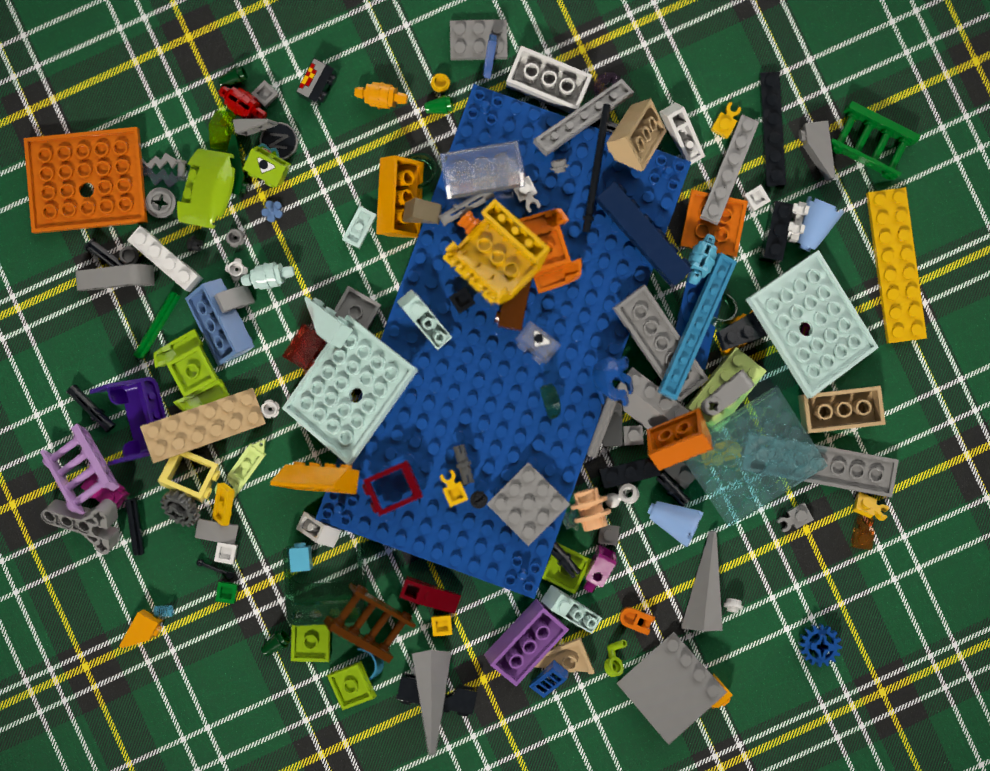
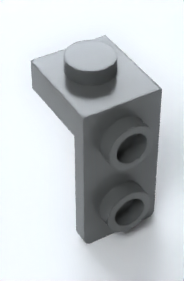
M618 402L603 438V445L605 447L623 445V409L621 403Z

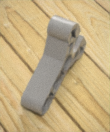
M57 499L53 500L41 512V518L44 522L81 533L101 554H108L120 541L119 528L111 526L118 519L116 504L110 499H103L97 506L91 509L83 507L85 511L83 515L71 512L66 506L67 502Z

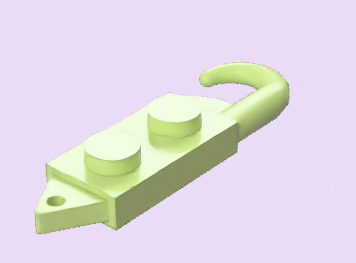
M265 439L254 444L250 443L229 472L227 479L235 490V497L266 456Z

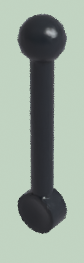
M198 559L196 561V564L199 567L204 566L211 570L224 574L228 579H232L234 577V572L232 571H224L222 569L204 563L202 559Z

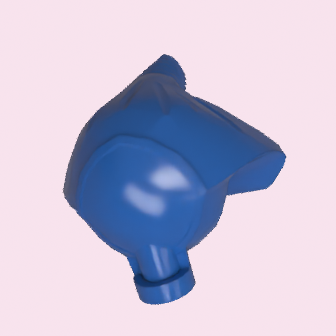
M607 357L600 360L594 366L593 381L602 405L605 404L606 397L613 401L621 399L623 406H628L629 398L627 392L624 389H616L612 384L613 380L626 384L628 394H632L634 390L632 378L624 373V370L629 366L627 357H622L621 359Z

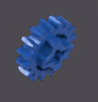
M812 624V630L805 628L804 630L807 634H800L803 641L798 642L803 647L799 650L801 654H805L803 658L806 661L809 660L811 665H814L816 662L818 667H821L822 663L829 666V660L835 663L834 656H840L837 649H842V646L838 644L841 638L835 637L837 632L835 630L831 631V627L828 625L824 628L822 624H819L818 628ZM825 634L830 637L832 642L826 640L827 636ZM821 642H822V643H823V646H820L819 648H817V645H820ZM809 649L814 650L815 657L810 654Z

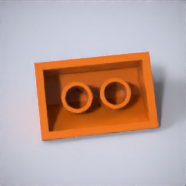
M700 408L647 429L648 455L659 471L713 449L711 434Z

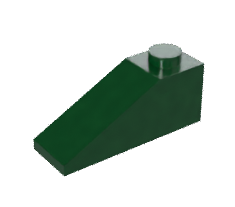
M231 134L227 153L234 155V159L230 158L231 167L235 168L231 195L243 198L244 194L248 192L249 183H247L246 171L243 170L245 164L240 140L235 134Z

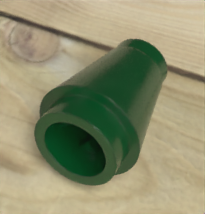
M235 66L218 78L221 87L225 86L228 88L245 84V81L248 80V75L243 66Z
M283 630L276 631L261 647L262 653L268 657L288 647L290 643L288 634Z

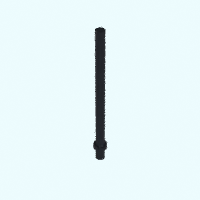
M603 104L586 212L582 218L584 220L582 232L590 233L591 223L594 222L593 211L609 120L610 104Z

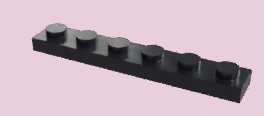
M762 72L759 74L765 187H783L786 185L780 74L779 72Z

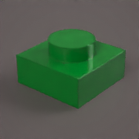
M219 581L215 601L235 604L239 584Z

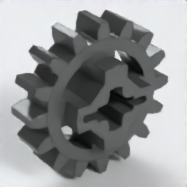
M173 490L167 491L160 501L163 504L161 508L165 509L164 513L170 516L169 519H174L176 524L181 523L182 527L185 525L188 527L193 526L201 516L198 513L200 509L196 508L197 504L191 501V497L187 498L184 492L180 494L178 490L175 492Z

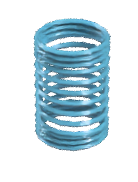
M155 606L154 617H165L166 608L167 616L172 617L174 613L173 606Z

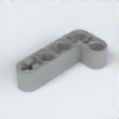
M130 264L75 271L77 291L155 285L153 265Z

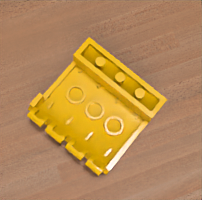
M494 199L481 212L484 219L458 246L452 241L445 249L446 253L443 259L451 267H455V271L465 280L469 279L468 283L479 293L483 291L482 296L491 304L496 302L499 305L512 299L540 271L550 248Z

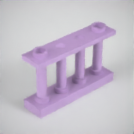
M75 424L71 427L74 433L72 440L53 454L44 449L40 453L43 457L44 465L51 471L67 501V508L71 512L83 515L85 511L81 504L101 488L115 491L120 486L88 429ZM79 444L82 447L81 453L63 467H60L57 460ZM85 459H88L90 462L89 468L68 482L65 474ZM92 474H97L98 482L77 497L73 489Z

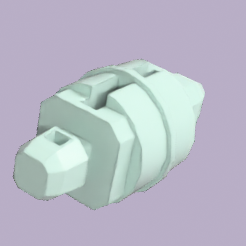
M264 263L263 265L255 266L254 269L250 270V274L242 276L241 283L244 286L253 285L254 289H272L273 287L281 286V284L286 282V278L294 276L295 270L292 266L283 267L281 263Z

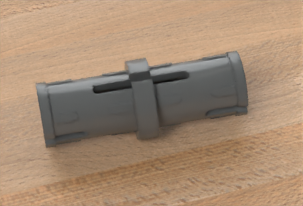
M465 444L453 447L457 460L456 467L459 468L462 484L466 485L475 482Z

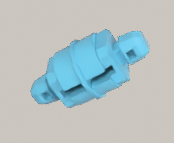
M707 234L703 241H699L697 245L693 246L692 252L689 254L688 261L692 269L689 275V282L691 284L697 285L701 278H705L711 272L715 264L718 248L714 246L715 237L711 234Z

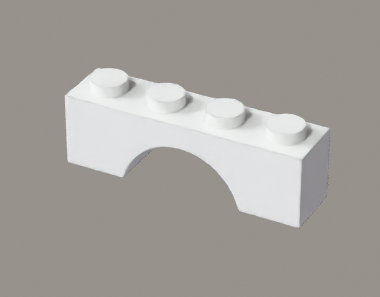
M139 226L127 240L185 291L191 293L203 280L197 272L170 252L145 228Z

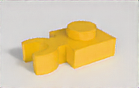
M732 102L726 106V114L720 112L711 128V131L728 139L737 123V120L733 119V117H736L741 111V107H739L736 112H732L730 110Z
M453 470L450 471L452 477L449 480H446L443 474L440 475L441 481L448 486L443 488V492L450 507L468 500L461 481L455 483V473Z
M861 492L856 495L853 507L854 512L868 518H872L875 515L880 521H884L887 518L886 515L881 513V511L886 512L889 510L887 505H877L876 498Z

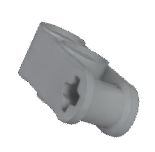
M743 369L740 370L702 402V412L706 415H717L738 400L741 395L753 388L755 384ZM709 403H714V404H715V405L713 406V409H714V410H709V409H708V408L710 407V404H709Z

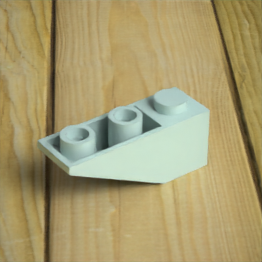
M412 289L397 301L437 350L452 338Z
M305 297L304 299L317 335L329 344L341 349L353 331L347 325L348 321L341 316L336 317V312L329 307H323L324 303L316 297L313 300Z
M553 585L549 587L541 600L551 611L591 634L602 619V617Z

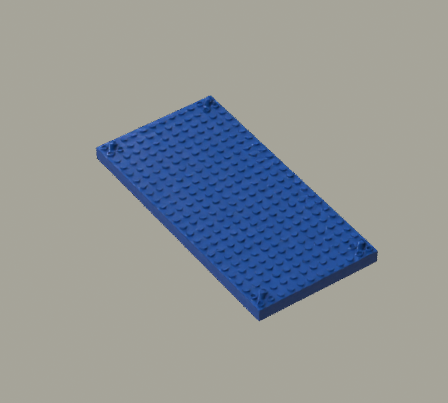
M474 84L431 202L441 204V214L453 208L454 204L462 203L489 186L495 197L471 210L473 216L481 221L484 219L481 212L494 199L517 219L550 209L561 208L569 221L565 225L560 226L571 262L581 258V276L570 284L538 294L534 278H532L521 332L499 328L495 318L497 310L501 311L504 303L498 305L496 302L493 304L488 302L482 296L483 291L479 293L468 283L469 279L465 280L455 271V267H451L443 259L446 253L445 249L452 241L458 246L467 237L465 229L457 225L460 218L446 226L441 221L439 224L423 223L381 337L382 342L418 369V371L351 465L352 469L359 471L357 494L325 492L315 520L535 599L567 508L528 546L487 504L479 509L473 507L470 497L474 492L482 491L486 494L488 503L529 462L568 502L570 501L602 412L601 401L593 381L594 366L600 360L607 357L621 359L630 334L612 308L642 285L647 287L654 267L596 201L593 211L594 222L591 223L590 233L582 232L584 224L582 218L586 212L599 129L593 126L587 127L545 157L533 141L543 132L564 119L565 116ZM606 132L596 198L614 182L617 185L621 184L627 191L626 195L629 199H634L640 206L639 210L643 215L646 213L653 222L651 224L666 234L691 162L656 149L644 171H638L614 159L612 153L608 151L606 144L612 133ZM566 159L569 166L566 167L565 172L555 173L554 170H550L551 161ZM527 176L530 177L537 191V195L533 197L540 202L539 209L535 204H530L531 213L526 211L525 201L519 202L511 184ZM482 197L478 198L477 200L471 202V203L468 204V205H469V206L472 205L473 203H475V202L479 201L480 199H482ZM463 207V208L459 209L458 211L454 212L453 214H451V216H453L454 214H456V213L460 212L461 210L465 209V207ZM466 287L476 304L459 314L449 297ZM411 289L452 336L438 350L397 303ZM534 330H537L550 340L551 344L534 347ZM361 392V395H360V398H359L358 402L362 399V396H363V393H362V392ZM465 444L475 482L463 485L468 500L450 507L443 492V488L448 486L441 481L440 475L443 474L444 478L449 480L452 477L450 471L453 470L455 473V483L460 481L463 483L459 468L456 467L457 460L453 447ZM339 457L337 458L336 468H340V464L347 465ZM408 460L424 496L381 516L378 513L374 514L370 505L372 499L370 495L366 496L362 487L365 484L363 480ZM402 469L371 482L382 509L413 496Z

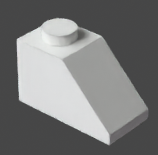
M303 512L296 529L314 542L334 548L342 530L315 520L316 516Z

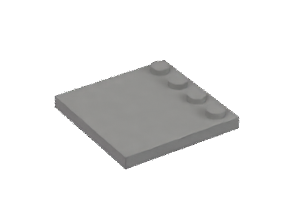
M674 632L617 682V685L668 745L727 693Z

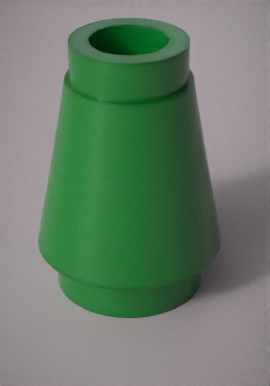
M443 95L425 102L426 113L449 114V112L454 111L451 96Z

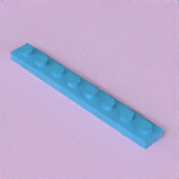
M718 253L715 259V264L706 279L657 392L672 400H677L736 266L737 261L723 253Z

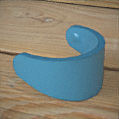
M358 647V651L367 652L373 658L375 669L369 680L376 678L384 668V660Z

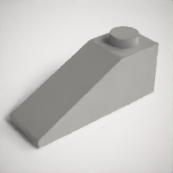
M828 121L805 123L801 130H799V140L802 141L804 149L826 182L831 181L835 178L829 123Z

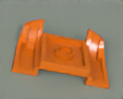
M554 208L518 219L550 248L540 271L533 277L538 294L563 287L578 280L582 271L581 258L572 262L570 260L560 228L569 219L562 209Z

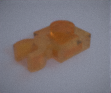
M858 515L857 523L859 528H853L851 547L872 550L875 531L869 530V527L874 522L873 517L868 518L867 523H863V516Z

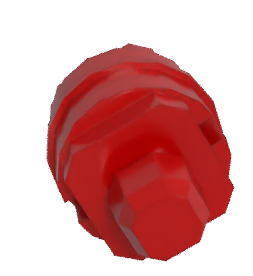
M222 86L218 91L219 95L225 99L224 104L236 116H240L243 119H266L267 113L261 109V103L250 92L242 88L232 87L229 89L225 86Z

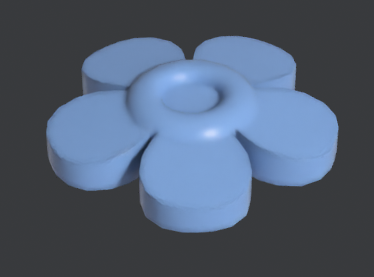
M269 200L265 203L267 208L262 209V215L267 217L269 222H274L276 218L282 217L283 212L280 211L282 208L280 202L276 201L273 203Z

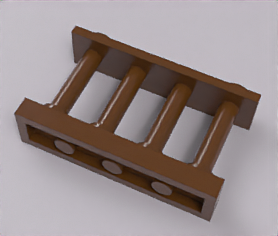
M350 583L349 587L354 593L352 598L338 617L333 618L327 615L323 622L328 630L390 663L393 659V655L389 651L390 645L405 624L415 628L416 624L412 620L413 617L404 610L400 612L369 594L368 590L362 585L358 584L356 586ZM361 598L369 602L354 625L350 627L345 625L344 621ZM376 607L383 610V614L369 634H361L360 629ZM389 617L397 618L399 621L384 642L380 644L375 642V637Z

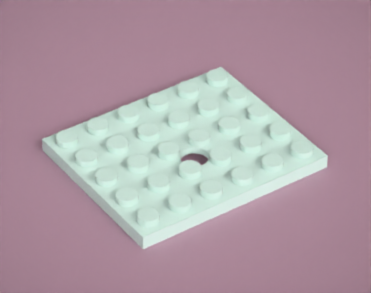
M819 250L746 299L807 399L815 396L879 348ZM802 322L810 325L809 336L801 334L799 327Z
M346 315L344 319L348 321L347 325L353 331L341 349L329 343L326 344L282 409L347 465H352L418 369L359 322ZM355 388H360L363 393L362 399L354 403L351 392Z

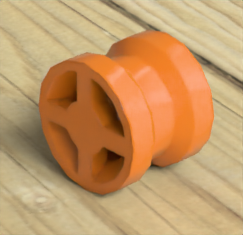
M469 210L461 217L457 225L463 227L468 235L481 220L475 218L473 212Z

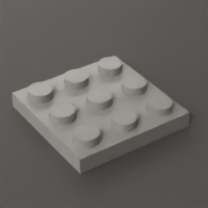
M528 462L487 505L529 546L570 503Z

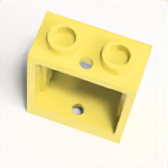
M185 452L169 458L158 482L163 487L173 491L178 490L180 494L184 492L187 497L203 503L205 498L208 499L212 492L211 486L214 481L217 482L221 471H219L220 468L217 463L191 452ZM183 457L210 468L199 492L171 481Z

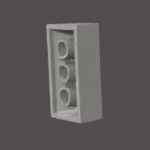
M633 367L626 372L632 378L634 388L632 394H628L626 384L623 382H619L615 387L620 390L624 389L627 392L629 398L628 406L624 407L621 399L617 401L621 403L623 411L646 429L690 412L676 400H672L657 392L659 387Z

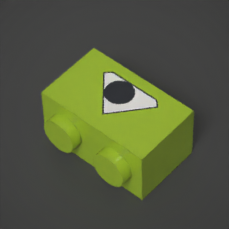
M256 146L251 149L243 170L247 171L249 176L260 178L265 181L266 185L277 188L283 184L291 164Z

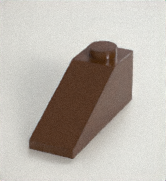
M531 280L512 299L502 305L501 311L497 310L495 322H498L499 328L521 332Z

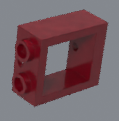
M408 460L363 480L365 483L362 485L366 496L370 495L372 499L370 503L374 514L378 513L379 516L424 496ZM402 469L413 496L382 509L371 482Z

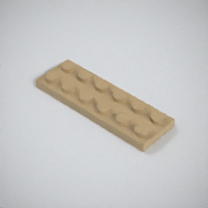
M251 388L140 426L152 461L157 463L265 425L266 423L255 392Z

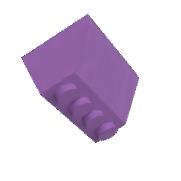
M536 598L488 649L484 656L490 666L517 686L569 629Z

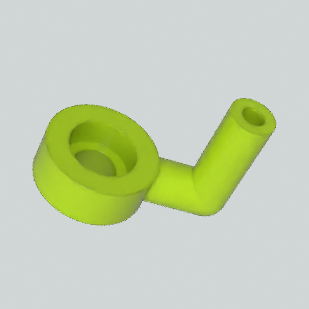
M620 640L607 646L609 658L606 659L604 668L610 677L620 676L623 673V663L620 658L616 657L615 650L626 647L627 642L625 640Z

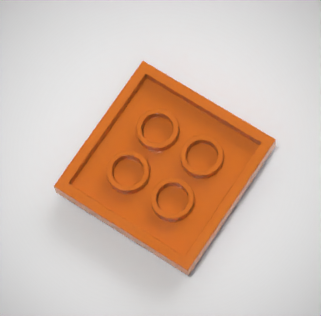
M691 190L679 247L693 249V246L697 245L699 241H703L707 234H711L715 237L714 246L718 248L717 254L723 253L728 257L736 258L748 201L729 197L719 224L715 225L700 218L709 193Z

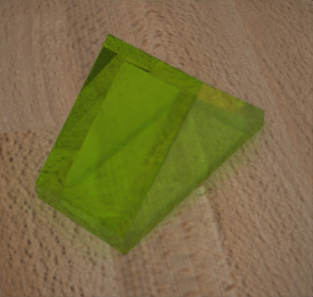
M215 111L209 122L210 148L228 149L234 127L233 120L235 119V114L233 112Z

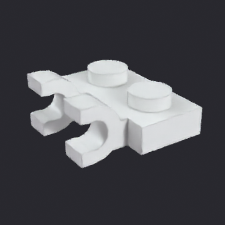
M799 201L798 204H793V222H789L788 242L796 243L799 240V235L804 233L805 225H802L804 215L808 214L810 207L806 206L807 203Z

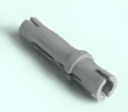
M488 186L462 203L454 204L453 208L438 217L442 224L446 226L458 218L461 219L469 210L479 207L491 198H494L495 195ZM482 197V199H480L479 201L473 203V204L470 205V206L468 205V204H470L471 202H473V201L477 200L478 198ZM465 207V209H463V210H461L460 212H458V213L454 214L453 216H451V214H453L454 212H456V211H458L459 209Z

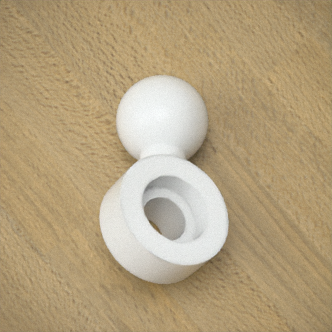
M624 484L619 489V494L609 493L607 495L608 500L605 503L610 508L617 507L620 501L632 504L638 500L639 490L633 484ZM633 492L632 496L628 497V494Z

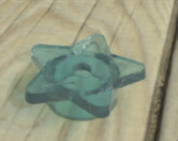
M570 508V511L565 513L563 523L566 529L572 527L576 531L579 530V523L574 522V518L579 516L576 509L571 510Z

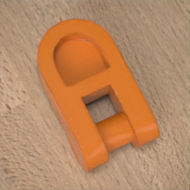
M625 607L619 615L620 621L624 626L645 635H649L650 625L654 623L656 618L651 614L632 607ZM640 618L644 619L642 625H638Z

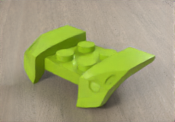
M196 329L191 330L154 352L155 368L167 365L183 395V398L173 402L183 412L230 396L222 379L218 378L202 348L204 345Z

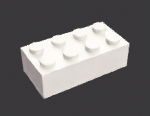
M521 46L506 80V87L571 114L580 108L592 75Z

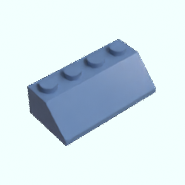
M221 278L201 284L185 298L218 366L254 348L252 339L237 310L233 309L222 313L214 297L215 294L227 290Z

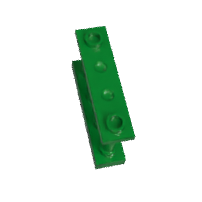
M851 101L843 111L848 114V119L838 139H831L832 152L836 154L842 153L881 173L882 177L888 180H895L902 174L896 170V167L906 147L917 143L921 135ZM855 120H860L865 123V128L855 148L844 144ZM876 128L883 135L870 157L861 151L872 129ZM893 137L899 140V145L889 165H886L878 160L889 138Z

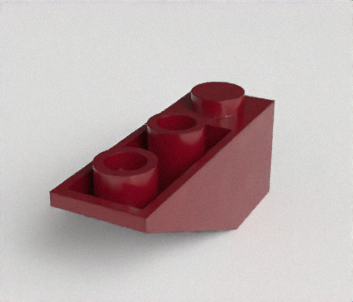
M407 576L399 598L455 614L461 595Z

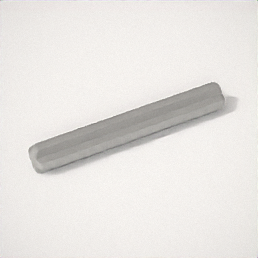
M608 397L587 451V455L592 458L597 457L617 401H613Z

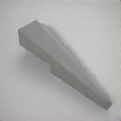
M716 531L708 532L701 562L692 586L691 596L686 606V613L681 623L682 629L723 631Z
M428 650L413 653L412 657L429 756H434L437 752L451 652Z

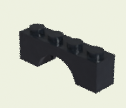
M402 673L397 700H401L400 702L406 705L416 703L421 707L416 675ZM458 684L453 692L445 695L443 712H450L451 710L456 711L461 716L473 715L478 688Z

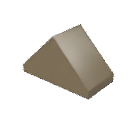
M419 198L411 199L405 202L403 222L439 224L440 219L438 216L441 215L442 205Z

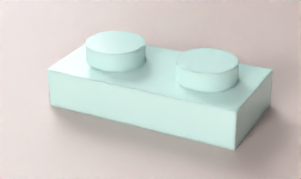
M359 206L342 240L360 249L377 214Z

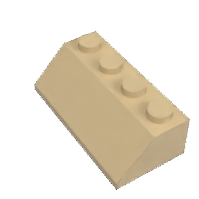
M652 99L632 104L606 143L608 151L612 153L616 161L638 171H644L667 132Z

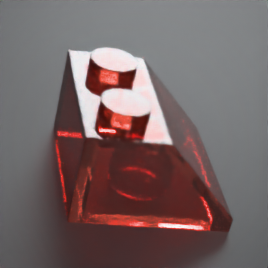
M303 323L282 357L304 370H308L313 366L317 355L323 350L327 342L317 335L316 330Z

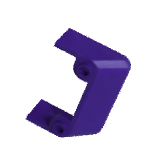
M146 377L108 383L90 390V394L107 391L109 399L113 404L125 405L133 441L123 445V457L107 462L108 466L150 456L140 426L166 418L157 381L154 378Z

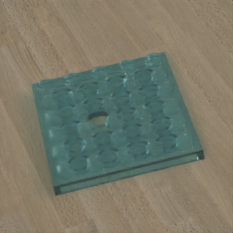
M777 386L710 427L709 432L712 438L713 449L684 461L728 527L828 466ZM759 459L765 462V467L761 472L756 473L750 469L753 460Z

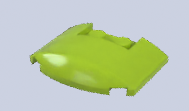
M198 148L187 163L191 167L182 200L177 201L179 222L210 229L215 228V225L212 223L218 216H223L233 189L235 168L231 167L230 158L234 159L233 154Z

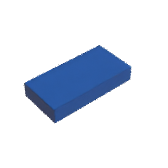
M490 34L488 38L483 68L484 78H491L497 35Z

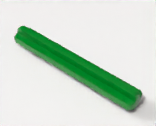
M171 291L134 352L136 358L143 360L180 299V295L176 292Z

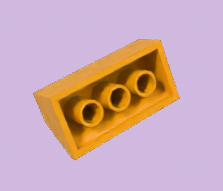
M396 155L380 158L376 234L389 237L418 238L421 223L403 222L405 202L414 198L422 199L424 162Z
M294 462V465H285L270 482L272 486L293 490L357 494L359 471L352 469L351 465L340 464V468H336L335 464L325 463L324 467H321L319 463L309 462V466H305L306 463Z

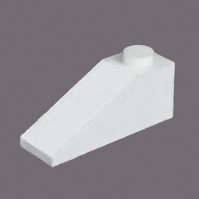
M675 102L661 110L659 113L664 125L683 158L693 164L705 157L684 106Z

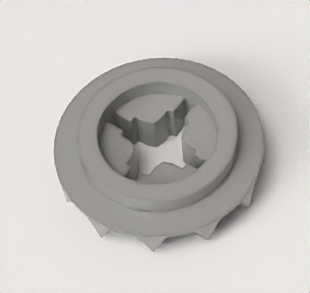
M155 188L146 197V209L154 217L167 218V216L173 214L176 207V198L166 188ZM161 198H163V201L168 205H162L160 208L155 202L161 201Z

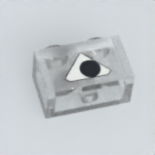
M531 321L515 339L518 342L516 346L523 352L528 350L532 353L533 356L531 358L540 365L542 362L547 364L561 346V344Z

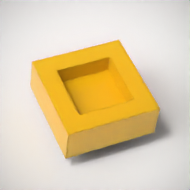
M451 614L431 617L433 637L453 634Z

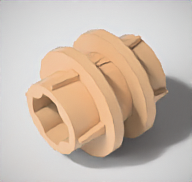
M598 487L574 493L576 503L570 505L571 510L578 509L579 516L574 518L575 523L581 522L584 531H591L608 525L606 515L612 512L610 508L603 509L602 502L608 500L606 495L600 496Z

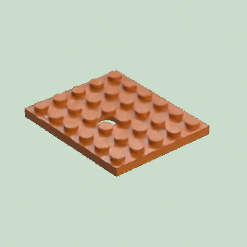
M138 127L24 138L32 233L148 223L140 130ZM85 183H91L94 187V193L90 197H83L81 195L80 189Z

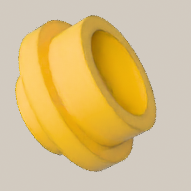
M438 73L432 77L431 86L434 91L443 93L448 90L450 80L447 75Z

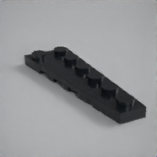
M751 312L716 332L720 347L724 351L767 336V333L754 312Z

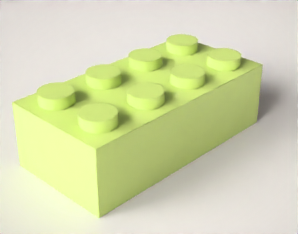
M735 347L725 356L710 375L709 380L702 385L685 408L689 411L697 408L701 410L702 402L719 386L729 381L733 375L742 369L755 385L767 371ZM753 388L741 395L738 400L717 415H706L702 412L707 426L713 431L719 432ZM709 403V404H710V407H709L708 409H709V410H714V409H713V406H714L715 404H714V403Z

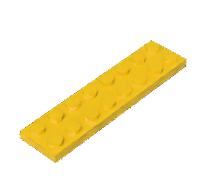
M906 187L868 192L866 197L886 342L888 344L926 339L927 334Z

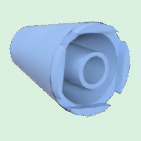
M808 196L806 206H810L807 215H804L802 225H805L804 233L799 235V240L797 241V243L801 244L799 248L808 252L811 249L816 250L844 213L842 209L837 212L835 206L815 198L813 202V198Z
M657 501L656 504L652 503L647 512L650 514L649 519L686 547L690 544L699 521H701L704 514L700 510Z

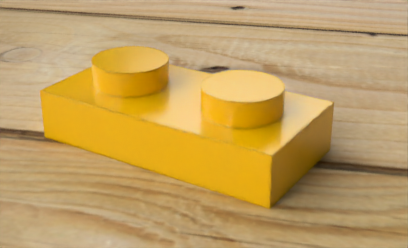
M224 482L217 484L212 519L221 526H227L230 523L233 499L235 497V490Z

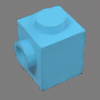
M306 542L294 543V547L289 548L291 572L310 571L313 569L311 545L306 546Z

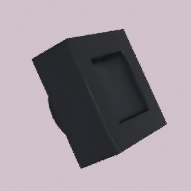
M466 287L449 297L459 314L476 304Z

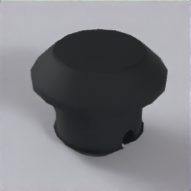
M195 235L191 236L187 242L188 251H201L202 248L199 246H203L202 240L196 239Z
M476 491L470 497L471 505L477 509L483 508L488 501L486 494L482 491Z

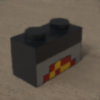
M314 58L296 91L298 96L319 107L321 103L326 101L328 89L337 80L335 69Z

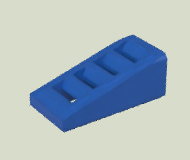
M553 660L529 684V687L544 698L568 679L569 671ZM539 684L540 686H542L544 690L539 688L537 685Z

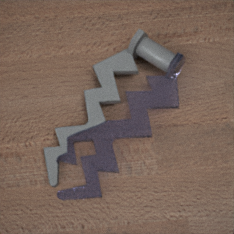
M167 153L163 155L161 160L158 156H155L149 163H146L142 158L143 176L145 178L148 175L155 186L162 179L168 188L178 181H186L185 169L187 161L175 159ZM167 162L172 168L178 164L177 176L173 172L168 176L162 167ZM155 164H157L159 169H162L157 175L152 170Z

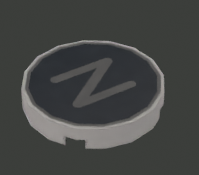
M277 122V126L262 131L260 144L263 143L269 148H276L279 157L287 160L297 151L299 145L298 136L288 124Z

